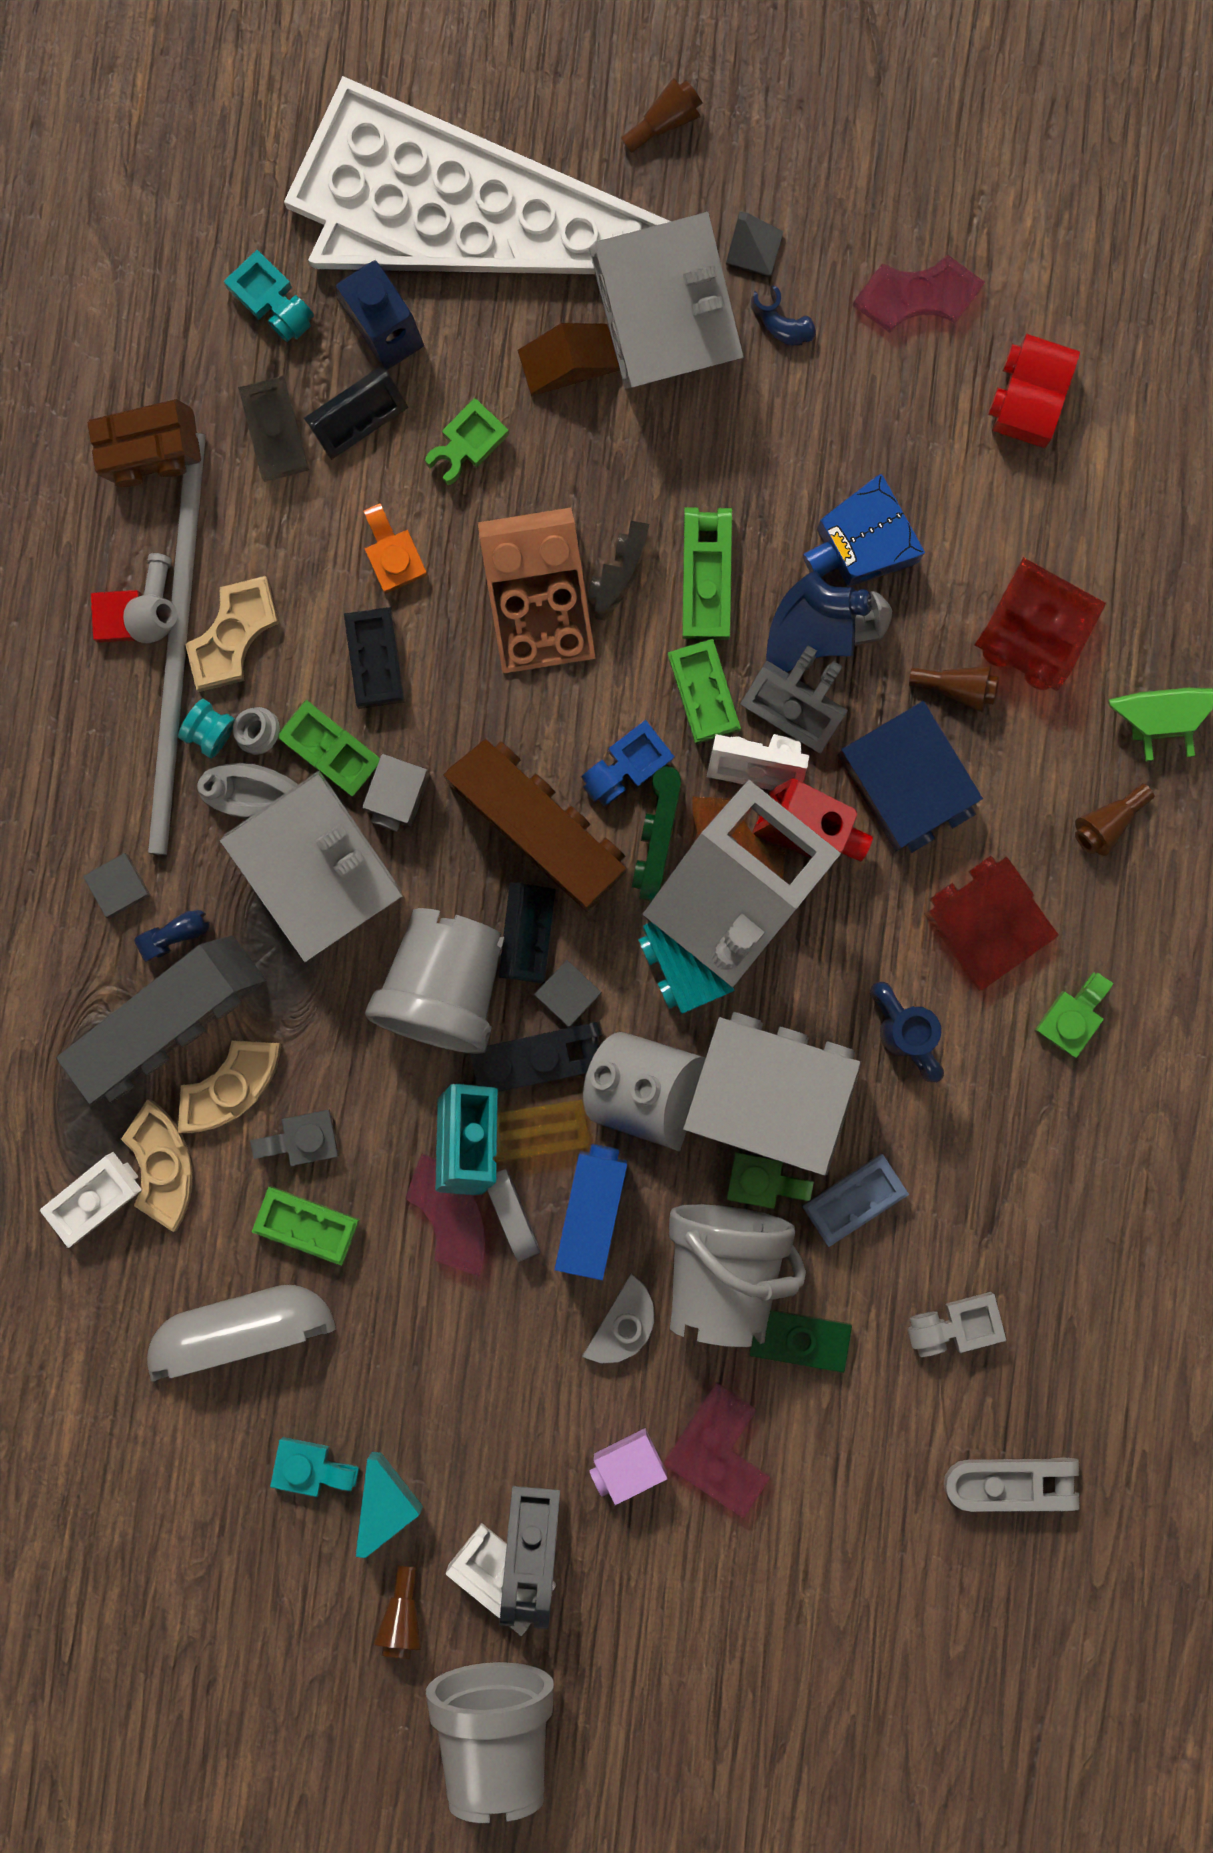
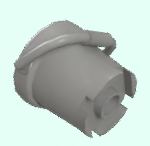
M694 1204L672 1208L669 1218V1238L675 1243L670 1330L684 1337L686 1324L698 1328V1342L720 1346L750 1347L752 1346L753 1335L760 1344L765 1343L767 1322L773 1299L794 1296L797 1294L798 1289L803 1286L806 1270L802 1258L793 1245L795 1236L794 1225L779 1217L736 1207ZM787 1257L792 1265L793 1277L778 1278L782 1258Z

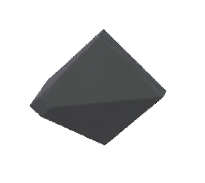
M740 211L726 265L771 278L784 231L749 213Z

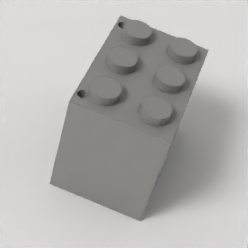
M736 1012L732 1013L731 1020L719 1017L683 1130L815 1173L828 1175L862 1067L860 1061L853 1059L855 1050L827 1041L824 1050L807 1045L808 1035L784 1027H779L777 1035L762 1031L763 1023L761 1020Z

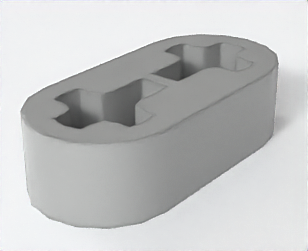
M507 1169L496 1172V1183L491 1188H488V1192L517 1261L520 1262L541 1253Z

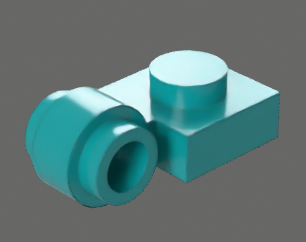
M258 250L251 254L223 281L226 289L258 320L271 309L273 316L268 320V323L284 341L288 342L292 337L298 339L311 327L309 321L314 317L311 309L297 295H294L290 300L284 296L292 289L290 281Z

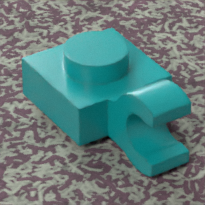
M282 1437L279 1440L270 1487L315 1497L320 1495L322 1483L333 1488L352 1491V1488L356 1487L360 1467L327 1461L330 1446Z

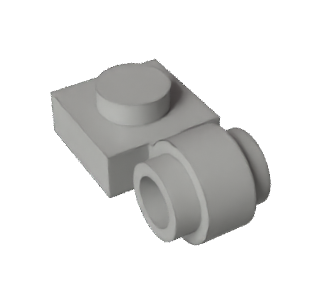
M992 1292L946 1303L948 1321L939 1319L937 1311L915 1315L910 1318L911 1327L907 1329L912 1348L918 1349L920 1357L932 1356L947 1351L946 1342L949 1341V1338H954L955 1346L959 1353L1007 1341L995 1294Z

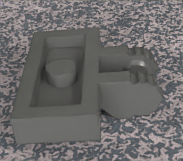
M807 646L790 674L771 662L766 661L740 704L821 754L848 710L825 696L842 669V666L833 661L831 665L827 666L820 677L821 682L816 690L800 681L804 672L809 670L816 658L817 650Z

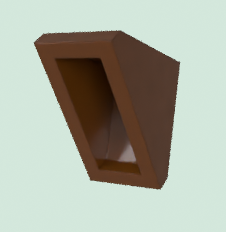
M560 323L518 349V355L531 397L620 371L608 324Z

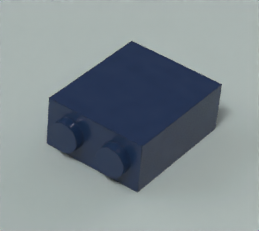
M924 700L844 747L837 755L895 852L907 846L910 852L913 853L935 840L936 838L932 830L948 821L953 829L976 815L972 806L983 799Z

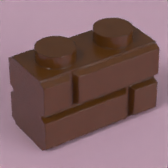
M177 399L91 419L87 422L90 442L93 445L92 454L95 471L98 476L113 482L117 487L139 485L143 483L142 476L157 472L160 477L183 475L187 472V465L200 463L201 461L199 441L196 437L197 429L194 411L190 406Z

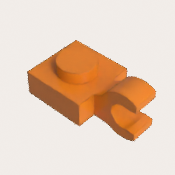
M381 503L363 510L377 541L376 544L364 549L384 593L387 594L427 576L428 574L408 529L394 535Z

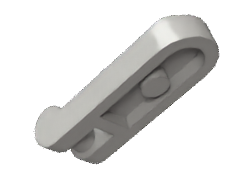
M1075 1458L958 1461L945 1474V1493L953 1505L961 1510L970 1512L1079 1510V1493L1074 1492V1476L1079 1475V1460ZM1043 1477H1055V1492L1043 1493Z

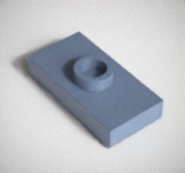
M880 1154L803 1204L802 1208L826 1245L830 1247L908 1196L909 1193L884 1155Z

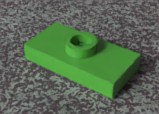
M710 639L668 652L669 663L695 745L715 739L716 734L726 736L739 732L741 727L714 640Z
M270 1186L266 1192L252 1233L342 1266L360 1219Z

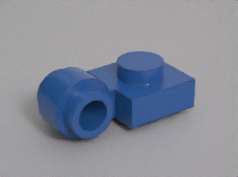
M644 720L608 748L609 754L616 761L614 766L613 764L608 766L604 760H601L581 776L582 780L586 783L583 789L594 803L599 800L605 807L626 791V788L621 783L624 780V776L627 775L637 788L653 776L659 768L671 762L675 756L650 724Z

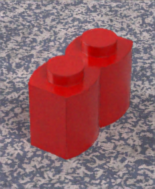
M1027 333L1020 346L1012 344L1002 370L1010 374L1006 389L997 387L988 415L996 417L992 431L1046 448L1052 439L1080 351Z

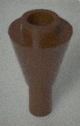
M672 78L644 115V120L623 135L621 139L629 151L633 153L654 135L659 136L700 118L701 116L696 108L703 104V102L687 80L679 85Z
M991 666L948 669L942 672L912 667L909 679V686L939 691V694L982 713L985 704L994 705L999 683V676L991 675Z
M1142 783L1124 799L1112 802L1075 820L1077 829L1075 837L1080 846L1090 854L1096 852L1099 855L1107 856L1134 818V814L1155 797L1152 789Z
M397 1566L394 1597L390 1599L373 1644L383 1647L382 1656L411 1659V1650H421L416 1602L413 1599L417 1567Z

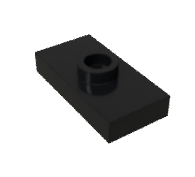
M381 365L304 417V420L325 453L332 460L409 407L389 373Z
M391 607L344 613L357 708L363 709L405 703Z
M524 883L509 884L503 935L505 940L502 946L498 978L545 983L555 889Z

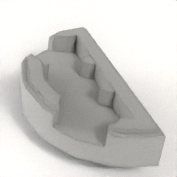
M632 1273L620 1290L582 1357L598 1363L620 1362L635 1355L648 1341L654 1325L653 1301L645 1284Z

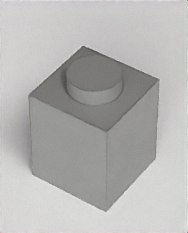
M382 754L362 807L367 813L373 814L370 822L395 832L398 831L400 824L412 828L430 778L428 770Z

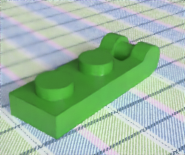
M684 507L682 639H730L732 508H717V513L699 512V508ZM699 531H716L717 542H698Z

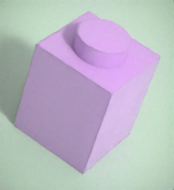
M646 1428L594 1453L596 1467L589 1470L600 1495L603 1497L610 1494L615 1505L668 1479L667 1471Z

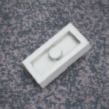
M716 734L706 777L743 785L750 780L759 788L772 790L791 778L803 782L808 767L809 755L801 754V742L799 740L778 736L777 734H773L769 747L762 746L763 744L747 741L741 737H727Z
M112 1152L40 1209V1212L69 1248L78 1243L142 1191L135 1181L138 1175L129 1163L122 1164L115 1153Z

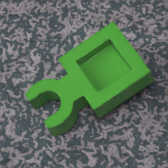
M474 398L442 430L443 436L450 443L447 446H438L432 449L427 454L425 462L431 469L439 460L445 459L450 461L452 464L451 469L445 473L443 481L447 485H451L460 477L462 472L461 464L466 459L477 468L509 436V430Z

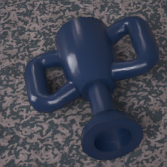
M878 982L874 984L870 989V996L877 1003L885 1017L880 1026V1039L883 1046L890 1053L897 1056H910L925 1081H941L944 1077V1069L931 1052L938 1045L941 1038V1025L938 1017L931 1010L924 1007L912 1006L904 1009L888 983Z

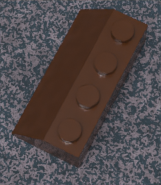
M485 738L443 774L447 783L582 909L589 913L626 873L627 868L620 863L626 856L606 837L600 843L586 831L591 825L589 821L571 805L565 811L551 799L556 793L555 790L539 775L534 773L529 779L516 767L521 759L501 741L494 747Z

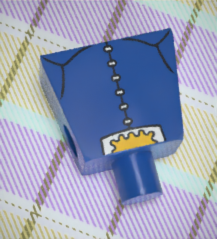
M880 474L820 520L817 530L823 544L804 553L803 559L810 573L816 570L820 577L838 568L845 583L848 586H853L913 566L920 562L925 551L884 476Z

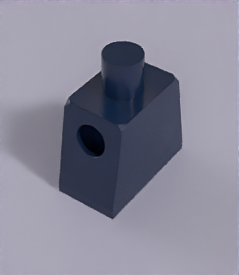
M376 260L371 261L335 286L338 301L386 371L424 347L412 313ZM402 328L403 331L393 340L386 341L393 331Z

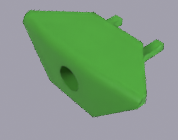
M1179 688L1147 691L1108 699L1109 707L1132 725L1133 740H1143L1145 761L1154 760L1152 739L1182 736L1185 738L1186 757H1194V731L1213 709V688Z

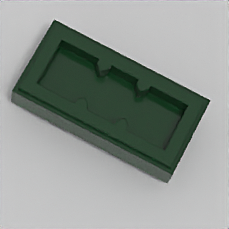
M770 1309L765 1343L760 1344L753 1335L749 1356L844 1373L852 1324Z

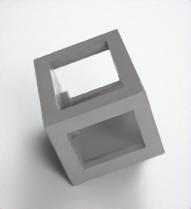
M708 212L596 241L590 246L589 252L624 389L743 358Z
M317 771L224 834L220 840L304 962L402 897L400 887L320 771Z
M748 780L702 831L643 915L730 986L734 987L841 853L752 781ZM751 809L812 857L790 885L740 846L737 840L732 837V834Z

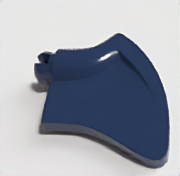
M816 570L809 573L786 593L776 610L768 637L766 661L771 662L788 673L793 670L807 646L817 650L816 658L822 656H854L856 615L866 616L870 613L872 606L868 605V599H871V594L865 589L855 591L853 587L830 586L820 577Z

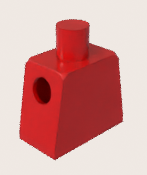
M794 778L768 792L771 798L840 853L859 862L863 861L872 844L873 836L853 827L857 817V811L854 808ZM758 816L752 831L753 835L812 858L762 816Z

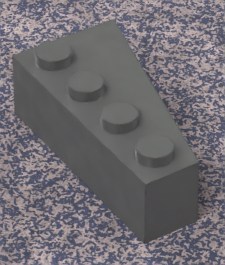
M234 935L199 944L58 1055L56 1059L89 1104L107 1098L112 1103L134 1087L131 1082L133 1078L142 1072L145 1075H149L160 1068L170 1059L167 1053L178 1045L183 1048L196 1040L206 1031L204 1026L216 1017L221 1019L236 1009L242 1003L241 999L263 984L266 979Z

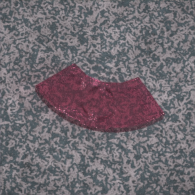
M421 1153L405 1199L421 1208L433 1224L437 1240L434 1261L480 1276L484 1264L486 1237L483 1219L477 1203L472 1195L435 1191L436 1159Z

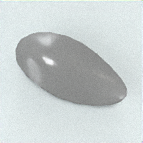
M233 763L220 765L205 771L197 783V790L201 799L214 809L230 816L248 819L298 784L287 776L256 764Z

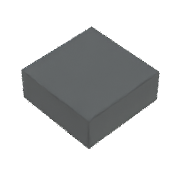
M126 853L83 876L105 917L109 919L151 896L132 860Z
M566 960L534 995L570 1027L602 992Z

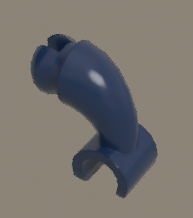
M773 285L770 288V294L774 301V304L771 306L762 305L758 299L757 292L754 291L751 308L754 313L761 316L765 327L776 339L791 346L802 345V342H809L814 339L816 330L813 320L809 316H803L795 320L794 318L782 317L777 312L781 302V292L778 287Z
M201 910L184 912L163 928L151 929L134 938L143 960L147 962L154 957H163L171 951L169 945L198 938L200 935L205 934L210 927V921L204 923L202 918L206 913Z

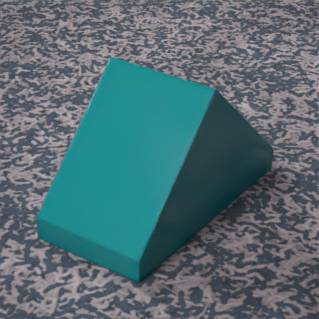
M371 1452L367 1459L356 1557L359 1558L369 1556L419 1516L423 1505L380 1452Z

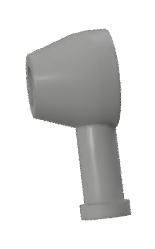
M151 553L148 555L147 563L149 568L144 595L130 600L124 609L123 619L125 628L132 638L141 643H152L162 639L177 621V610L174 604L163 598L167 571L171 567L172 562L169 556ZM156 610H157V612H158V614H159L160 620L158 619V617H157V615H156Z

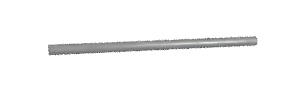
M196 433L199 441L201 461L200 463L186 466L187 472L183 474L171 600L177 610V621L168 632L148 848L149 854L167 855L186 656L185 644H187L206 435Z

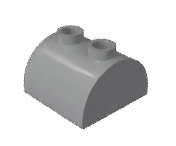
M626 1032L614 1033L600 1045L589 1065L583 1091L586 1114L591 1121L680 1151L686 1134V1130H683L706 1058Z

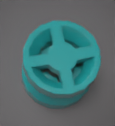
M201 699L184 719L178 732V738L187 744L196 743L201 747V752L212 759L220 752L232 734L235 718L229 714H218L214 711L213 705L210 702Z

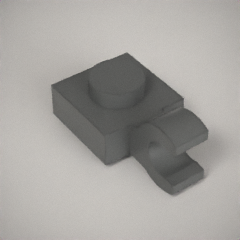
M330 1109L281 1119L284 1130L283 1134L250 1140L254 1159L288 1152L291 1166L339 1156Z

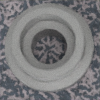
M262 707L242 711L235 719L233 725V734L238 746L253 755L263 754L271 749L276 743L280 731L276 715ZM261 727L259 734L256 736L258 729Z

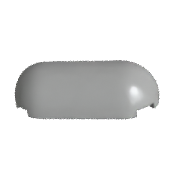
M296 1285L275 1286L188 1310L166 1320L152 1337L147 1354L151 1381H156L168 1376L169 1378H174L306 1341V1338L330 1333L336 1330V1326L326 1303L314 1292Z

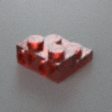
M1023 557L974 646L983 650V657L992 665L1005 667L1009 664L1025 673L1024 678L1032 687L1039 690L1052 688L1058 691L1071 674L1106 603Z
M992 855L968 871L973 880L957 889L951 883L932 896L929 900L934 907L924 913L979 991L985 989L1059 936L1032 898L1035 895L1008 857L996 862Z

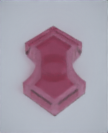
M946 255L935 266L918 272H903L886 264H881L856 297L853 306L889 333L901 322L919 315L940 316L955 324L983 288L985 282L949 255Z

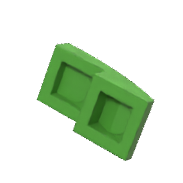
M308 700L301 704L279 732L278 738L352 797L375 770L380 760L376 754L346 730H343Z

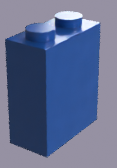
M591 1144L590 1152L580 1150L554 1270L603 1280L627 1168V1160L618 1158L619 1149Z

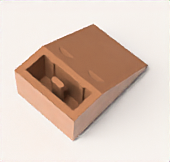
M565 508L478 522L479 538L502 673L596 659L572 509Z

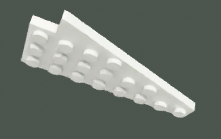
M342 76L284 200L287 209L324 225L308 259L310 266L315 269L359 270L371 261L376 260L383 270L595 274L589 248L594 242L671 222Z

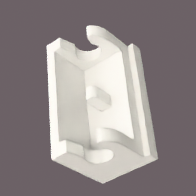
M481 1523L449 1563L446 1575L500 1618L507 1543ZM554 1581L552 1582V1591L556 1587V1583ZM518 1588L516 1601L536 1603L537 1590ZM515 1621L514 1626L509 1627L522 1636L531 1623Z

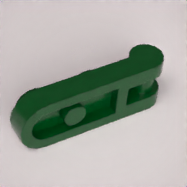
M672 767L659 768L653 776L652 790L659 799L656 814L646 813L641 841L648 842L650 845L647 860H637L631 887L641 889L639 899L652 901L661 889L681 786V776Z

